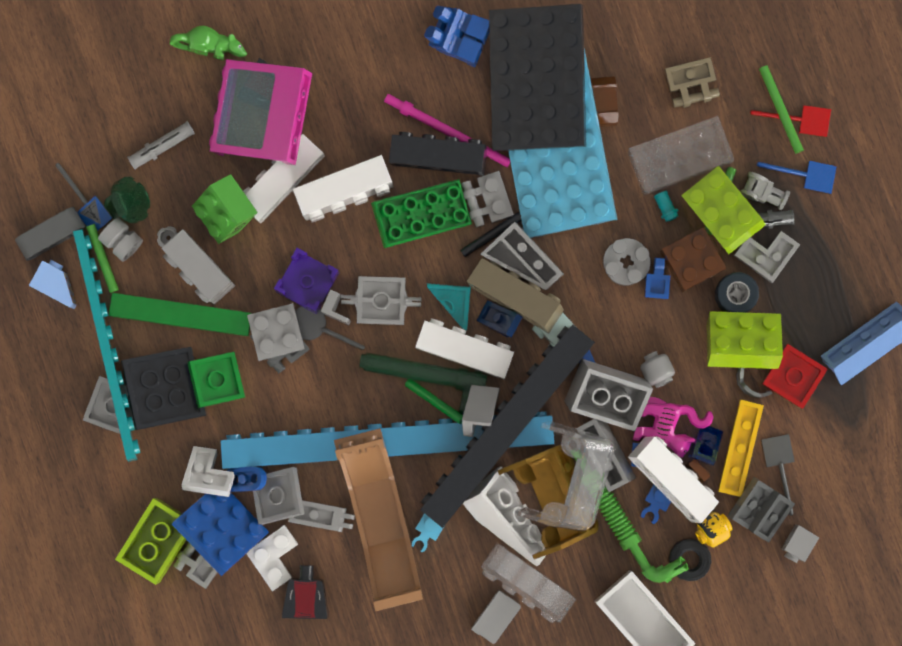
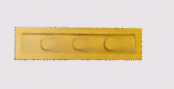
M739 400L718 492L737 497L743 494L764 405Z

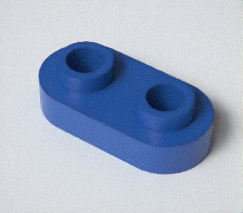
M240 467L227 470L234 472L235 477L230 492L258 491L265 486L267 481L266 472L261 467Z

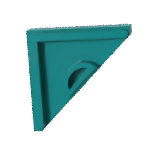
M427 283V288L459 326L467 331L471 287Z

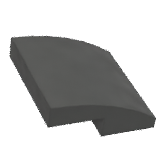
M753 477L728 514V517L769 543L795 503Z

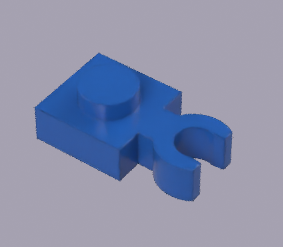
M654 484L645 498V501L649 502L650 505L641 511L640 517L644 518L647 512H652L654 517L651 523L655 524L659 519V509L666 512L671 503Z

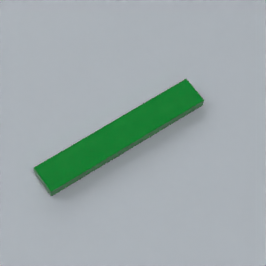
M112 293L109 310L110 317L248 337L250 325L247 315L252 314L249 312Z

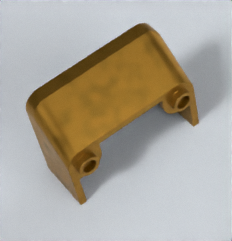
M564 445L555 446L497 470L499 475L513 470L519 482L522 484L532 483L549 526L545 527L541 533V540L545 549L533 554V559L562 550L598 531L597 517L580 480L571 454Z

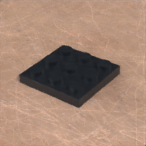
M192 346L121 361L135 430L206 416L205 407L198 408L187 363L194 360Z

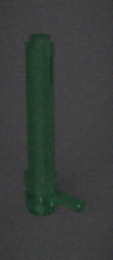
M368 352L361 355L359 368H364L363 371L454 387L457 391H462L459 413L464 414L471 385L486 386L487 375L482 374V371L475 370V372H470L468 369L461 367L454 369Z

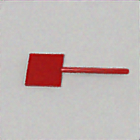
M803 105L802 117L789 115L791 120L801 122L799 133L824 137L828 135L831 109ZM750 111L751 115L780 119L777 113Z

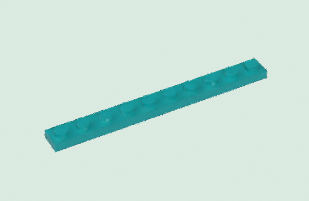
M82 229L73 231L126 459L128 462L138 460L137 454L141 452L138 440H133L131 431L135 430L132 416L128 417L126 408L130 407L127 393L122 394L120 385L124 384L122 372L116 369L115 362H119L116 348H111L110 340L114 339L111 326H106L104 317L108 316L105 302H100L99 294H103L100 280L96 281L94 272L98 271L95 258H90L88 249H92L90 236H85Z

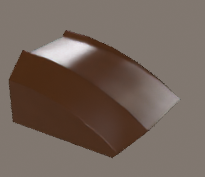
M615 76L590 78L599 127L617 126L618 104Z

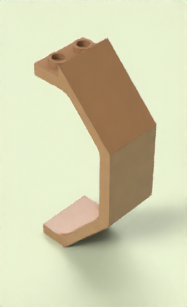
M381 428L334 440L336 457L340 461L348 486L364 549L375 611L423 600L412 545Z

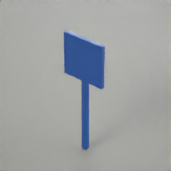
M809 161L807 172L757 162L758 167L806 177L805 189L832 193L837 166Z

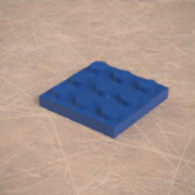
M231 492L229 497L205 494L172 523L177 531L221 576L269 533L263 525L258 524V520Z

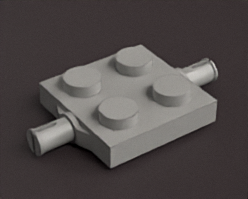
M358 276L356 294H341V299H350L341 300V304L355 305L357 324L404 325V314L407 306L421 307V297H407L405 291L406 278Z

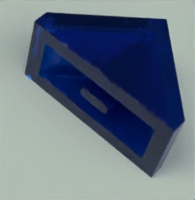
M711 426L699 428L688 457L714 466L724 431Z

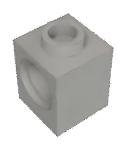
M795 525L781 549L786 552L784 556L795 563L798 560L805 562L819 537L803 527Z

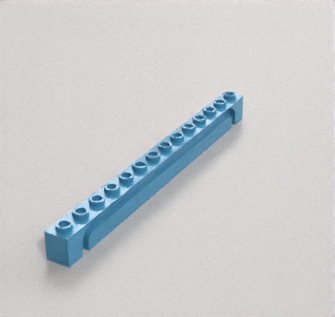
M547 411L538 412L510 447L554 444L552 416H547ZM493 415L492 420L494 421L498 415ZM439 419V424L429 425V420L415 421V426H406L405 422L391 423V428H382V424H370L366 430H358V426H344V431L335 432V427L321 428V433L312 434L311 429L297 430V435H288V431L273 432L274 436L264 437V433H250V438L241 439L240 434L226 435L227 440H221L222 469L335 461L337 457L334 440L381 428L388 456L469 451L466 448L468 443L474 436L479 439L484 431L481 429L482 425H476L473 437L463 436L462 423H453L452 419Z

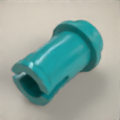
M667 191L654 196L662 213V219L669 222L679 217L677 213L679 210L675 209Z

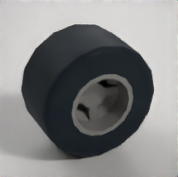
M733 272L726 275L718 282L715 289L716 303L723 312L746 313L756 305L759 298V288L756 281L751 276L742 272Z

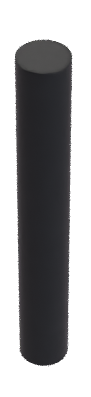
M517 212L460 249L464 258L501 235L514 222H521V214Z

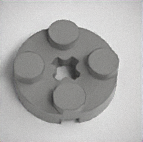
M630 238L616 240L608 247L603 257V266L606 274L611 281L622 286L638 283L649 271V251L637 240ZM630 256L633 266L629 265L627 269L623 268V263L620 262V259Z

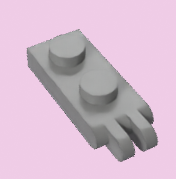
M302 500L304 514L291 517L288 521L342 532L343 528H353V524L344 523V519L354 520L355 515L347 514L346 508Z

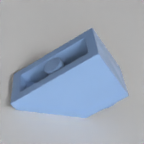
M50 260L49 264L42 261L29 286L75 309L77 304L68 274L62 271L63 266L53 260Z

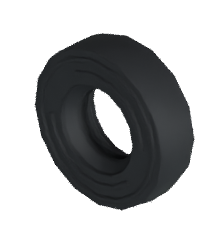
M692 538L683 539L671 549L669 563L682 557L686 551L696 552L699 556L698 565L693 569L684 571L677 575V577L686 581H697L710 570L712 563L711 553L707 546L701 544L698 540Z

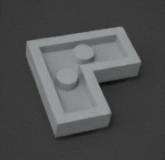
M780 231L768 249L752 238H749L740 246L734 257L773 283L800 244Z

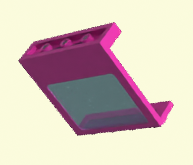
M226 59V65L222 70V87L218 92V108L214 115L213 135H211L209 140L210 152L219 156L230 154L277 160L296 166L312 73L298 67Z

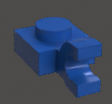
M654 258V273L646 275L644 297L669 299L671 276L664 275V258Z

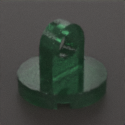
M123 177L114 182L111 188V196L107 197L104 202V206L113 219L121 217L129 223H138L148 217L149 213H147V210L150 208L149 196L144 186L140 182L136 183L134 181L135 178Z

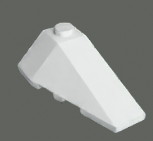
M500 466L478 484L464 501L463 505L480 524L532 564L538 566L545 556L533 559L532 555L545 549L541 540V533L537 525L531 523L526 513L529 509L526 504L522 505L516 493L519 489L515 482L506 472L498 474L497 470L502 469Z

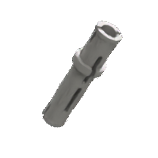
M186 121V123L151 144L146 143L144 148L127 158L136 170L151 159H158V155L195 133L188 121Z

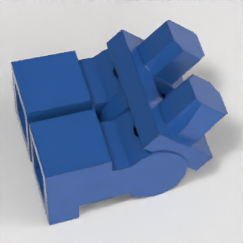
M436 6L433 17L438 19L436 27L429 26L424 34V37L430 41L428 45L447 56L454 57L472 67H476L483 50L482 45H485L490 33L489 20L467 14L457 8Z

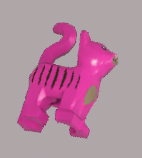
M650 397L641 417L653 416L655 418L653 427H637L633 440L639 441L641 438L650 436L660 437L667 444L666 447H669L676 455L683 458L686 452L689 451L691 443L695 442V439L686 434L674 433L679 417L686 414L692 425L697 428H706L712 423L713 414L707 411L705 417L700 419L693 407L666 403L659 398Z

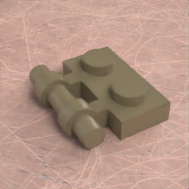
M711 57L665 68L664 71L670 92L678 90L680 92V97L672 99L674 108L680 106L686 108L690 107L692 103L700 101L706 103L710 102L712 98L720 97L718 88L709 90L708 83L716 81ZM700 86L701 92L689 95L687 88Z

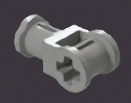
M748 172L749 178L744 189L740 190L742 195L747 199L762 204L767 201L778 206V209L782 211L790 191L784 192L773 187L774 183L764 176Z

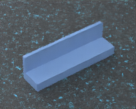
M896 301L821 355L823 362L834 372L841 385L902 343V306Z

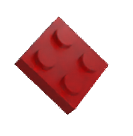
M786 344L783 349V357L779 369H770L762 385L803 409L828 369L791 345Z

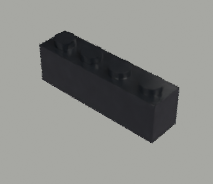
M399 132V135L392 134L389 163L392 166L484 176L488 148L485 144H482L481 140L477 139L459 142V138L445 137V140L436 139L435 135L422 134L421 138L413 137V133Z

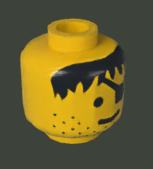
M713 512L702 523H697L698 531L695 534L701 544L706 543L713 548L730 538L732 526L724 514L720 515L717 512Z

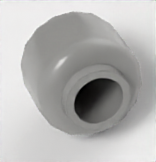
M657 351L644 357L645 362L641 364L640 370L651 386L655 385L656 388H659L673 381L672 377L675 374V369L666 354L658 355Z

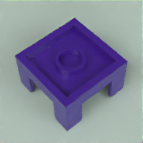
M296 248L291 257L292 261L282 279L278 280L274 290L279 295L317 314L338 277L339 271L330 265L326 266L309 257L303 250Z

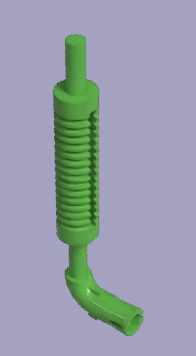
M579 447L571 450V454L584 474L580 477L581 482L584 486H587L586 490H589L588 493L591 494V498H594L593 501H597L595 505H599L598 509H601L600 513H603L602 516L606 517L605 521H608L609 528L612 529V532H615L614 536H618L616 539L620 540L619 544L623 551L630 549L643 570L641 573L645 578L652 582L668 583L673 577L689 569L688 564L681 565L685 561L683 557H679L664 567L661 565L656 568L649 564L637 544L642 539L637 532H634L633 524H629L631 521L627 520L628 516H625L626 513L623 512V508H620L621 505H617L619 501H615L614 493L608 492L597 469L590 467Z

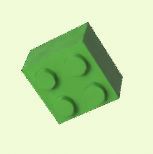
M231 174L211 184L192 205L196 215L202 220L209 234L218 244L238 234L258 213Z

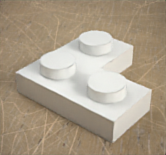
M194 446L182 481V490L229 497L235 478L234 472L213 469L217 458V449Z
M286 525L255 545L247 553L272 591L292 578L280 560L281 556L298 545Z

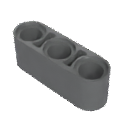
M70 207L21 234L15 239V242L26 261H29L73 237V231L84 230L86 227L75 207Z

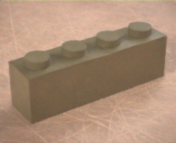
M482 258L467 280L470 287L504 308L521 315L523 319L549 334L564 311L560 304L561 300L551 293L548 295L540 292L541 288L532 282L524 283L521 281L522 277L513 271L507 273L502 270V266L492 260L488 262Z

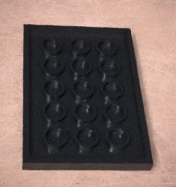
M569 4L489 10L492 151L586 147L583 5Z

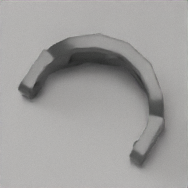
M738 368L736 373L737 385L743 393L758 399L773 394L772 390L766 391L763 394L752 391L744 383L745 368Z

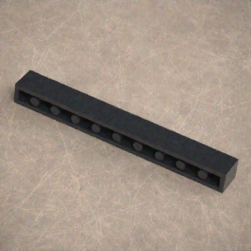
M574 325L570 328L565 326L557 335V338L560 339L554 347L551 344L542 354L545 359L540 365L534 363L526 373L530 376L523 384L519 381L511 391L514 394L513 398L509 402L504 400L496 409L499 415L494 421L492 420L491 426H482L481 429L484 433L479 439L474 436L466 446L469 450L464 457L459 455L450 465L454 468L448 476L444 473L435 484L438 486V489L432 495L428 492L420 503L423 507L420 510L440 527L443 528L593 346L595 342Z

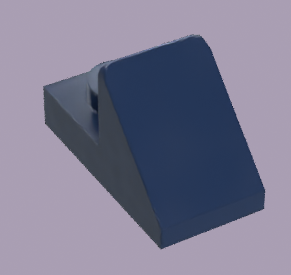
M487 300L476 321L505 337L512 338L523 317Z

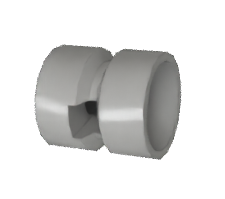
M118 217L107 225L99 235L98 240L108 249L113 248V254L124 262L136 252L143 239L134 231L129 232V226Z

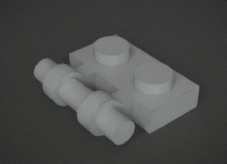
M499 171L477 178L479 187L473 189L470 180L461 183L464 190V198L467 200L471 211L469 215L471 220H474L476 228L485 225L483 216L489 215L491 223L514 215ZM480 195L483 196L486 207L481 209L476 199Z
M188 543L184 551H180L177 555L178 559L173 566L179 571L183 569L185 564L190 566L191 569L186 576L206 589L217 574V571L201 555H199L196 561L192 559L191 556L196 549Z

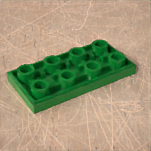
M459 179L371 203L384 248L472 224Z

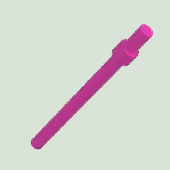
M387 94L384 100L385 103L400 110L399 113L404 116H411L449 137L459 138V142H468V139H472L414 108V104L408 101L403 102L390 94ZM487 147V157L508 168L510 158Z

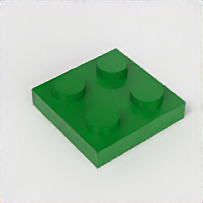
M235 352L187 362L198 408L245 398Z

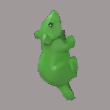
M197 26L187 34H175L170 38V45L175 48L207 56L208 52L214 53L213 57L219 60H224L223 53H231L237 57L247 55L244 47L235 39L233 34H229L228 37L220 35L207 26ZM179 41H183V42L189 44V46L184 45V44L180 43Z

